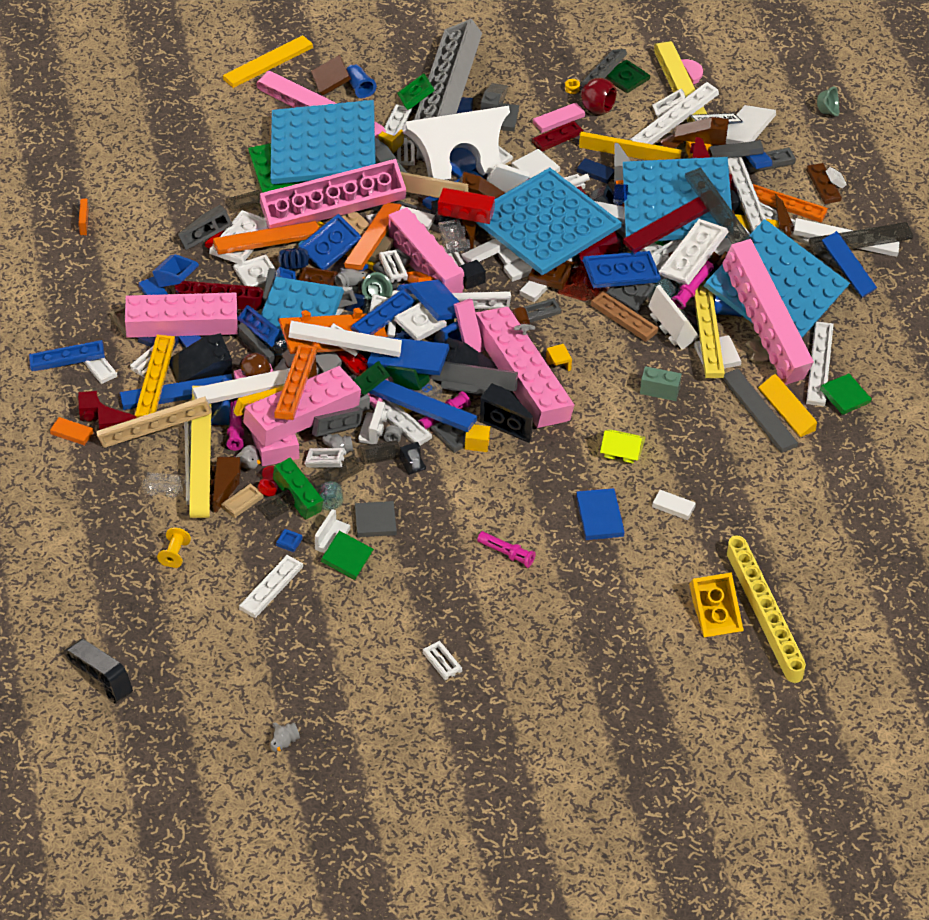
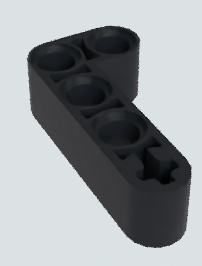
M81 638L64 650L67 659L73 665L103 684L106 695L109 699L112 698L114 700V704L133 692L124 666L85 639Z

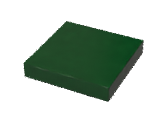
M626 59L618 64L605 79L611 81L625 93H629L648 81L650 75Z

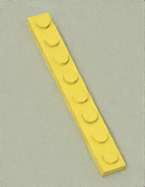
M709 273L695 291L694 303L705 378H724L725 372L713 293L704 287L705 282L710 278Z

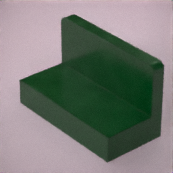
M377 361L352 380L360 387V397H363L390 375L380 361Z
M395 366L385 367V370L390 375L388 377L390 382L408 389L420 391L430 381L429 374L417 373L415 369Z

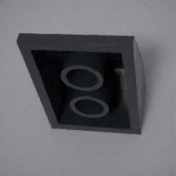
M221 333L199 339L172 356L169 362L177 383L233 373L232 358Z
M449 337L446 340L445 344H449V351L445 362L498 369L493 361L467 343Z
M491 383L481 396L480 423L530 443L532 440V414L509 390Z

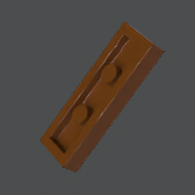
M823 163L808 165L806 170L824 204L840 202L842 197L835 184L830 181L825 165Z

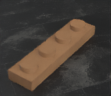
M605 292L600 293L591 300L592 307L645 342L658 333L657 326Z

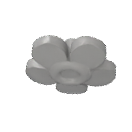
M528 324L514 327V330H522L523 335H526V331L535 329V326Z

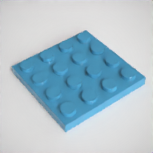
M276 277L261 315L281 331L279 318L302 317L301 312L305 310L311 313V317L332 316L337 312L344 289L338 286ZM283 334L273 346L288 348ZM257 336L264 344H267L264 340Z

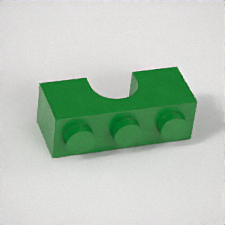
M291 457L274 466L272 478L283 492L288 489L290 490L295 500L294 507L305 520L322 511L324 500Z

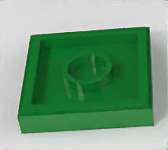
M422 74L397 94L406 109L409 110L434 92L435 89L427 76Z
M849 373L822 384L820 387L823 394L842 415L865 406L872 400Z
M339 530L320 562L356 580L374 549Z

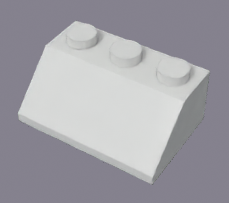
M658 285L648 305L652 311L650 316L656 323L660 321L661 325L659 327L665 335L667 333L671 335L668 339L674 346L678 345L681 349H684L699 338V335L663 288Z

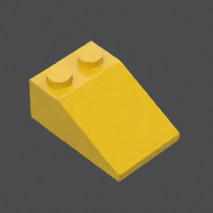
M732 572L691 580L689 585L692 600L704 638L744 631Z

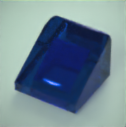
M615 184L614 205L621 206L627 200V184Z

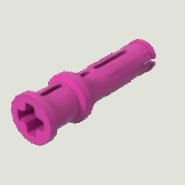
M706 261L690 284L682 285L679 293L671 298L678 308L684 309L688 300L695 296L697 288L714 269L711 262Z
M463 391L459 392L455 398L448 399L445 402L459 409L471 405L468 395ZM428 416L418 420V423L426 430L439 422Z
M237 400L234 401V406L233 402L230 403V427L227 429L229 437L227 447L234 451L240 450L244 446L242 439L244 429L241 427L242 415L236 416L233 412Z
M484 531L480 532L477 539L478 543L508 555L510 560L521 562L527 568L534 562L536 553L521 548L519 544L512 545Z

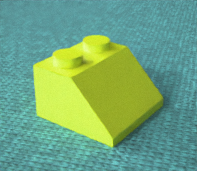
M607 429L604 431L600 453H604L606 458L615 459L618 456L623 457L625 462L634 463V460L638 461L640 458L645 437Z

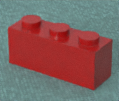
M444 187L438 200V215L490 224L495 210V197Z

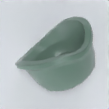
M834 86L819 93L817 107L821 113L839 116L837 87Z
M371 273L362 283V293L365 295L366 300L371 301L373 294L390 298L392 295V283L382 273Z

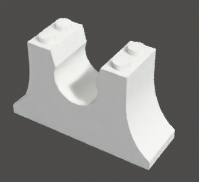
M509 106L406 121L402 129L403 134L409 136L421 150L426 163L428 177L449 181L452 172L449 159L450 153L455 148H465L473 153L478 173L487 179L496 163H501L499 133L502 123L510 113Z

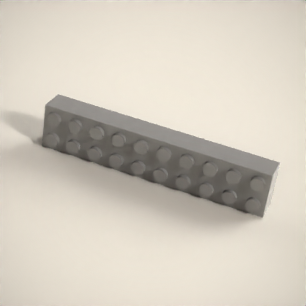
M472 19L444 30L428 77L435 91L420 101L414 120L457 113L482 35L481 30ZM410 138V140L418 148L417 144Z

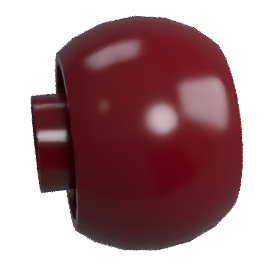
M605 78L590 80L583 87L581 93L584 107L589 112L597 115L608 113L612 109L617 96L615 85Z

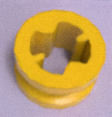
M568 79L565 82V91L569 94H577L580 91V82L576 79Z

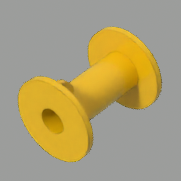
M170 528L166 532V538L170 541L168 549L160 551L157 559L164 566L179 568L183 560L178 553L181 545L186 546L190 543L191 536L181 528Z

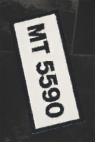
M735 113L690 115L695 121L716 117L729 119V123L743 122Z

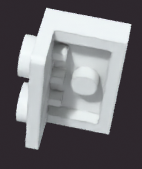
M378 401L374 413H366L358 438L359 442L377 445L379 436L383 434V423L387 421L388 411L385 410V402Z

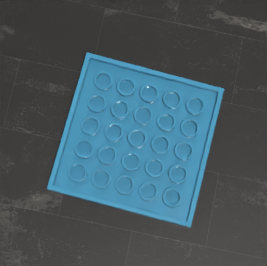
M374 100L272 110V184L310 181L376 164Z
M728 157L623 162L626 237L709 191L720 201V206L658 241L683 240L699 219L727 228L728 234L725 238H734Z
M550 167L496 198L495 210L490 224L476 222L541 275L546 274L618 230L622 224L620 220Z
M764 219L745 240H752L801 338H803L846 290L850 283ZM722 264L705 282L704 287L753 323L751 318L747 316L746 308L743 302H740L735 287L732 286L730 277L725 272Z

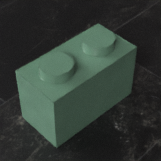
M645 366L641 379L640 394L677 401L682 373Z

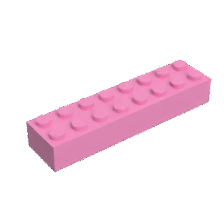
M393 159L260 193V205L267 227L270 229L311 221L317 222L333 218L337 214L344 215L402 200L406 197V187L397 160Z
M751 239L732 244L723 261V268L728 273L731 284L738 293L740 302H743L746 314L751 318L754 330L759 334L762 346L769 354L770 362L774 364L778 377L785 385L803 380L814 361Z
M507 306L476 312L483 347L498 369L518 372L517 390L513 392L520 403L532 414L535 426L540 428L570 421L574 403L528 335H523L522 330H514V327L520 325L510 308Z

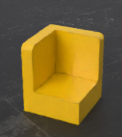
M399 130L395 136L382 131L378 135V139L387 145L394 154L404 143L403 130Z
M564 344L546 349V362L548 365L564 364L567 371H571L572 358Z
M474 424L469 432H466L465 450L488 452L491 426Z

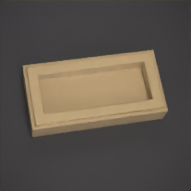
M250 483L223 502L221 507L232 517L236 518L263 499L264 496Z

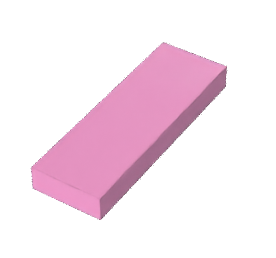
M573 103L534 118L533 124L543 133L585 117V112L577 103Z
M469 298L453 304L462 342L467 343L478 352L484 351L473 300Z

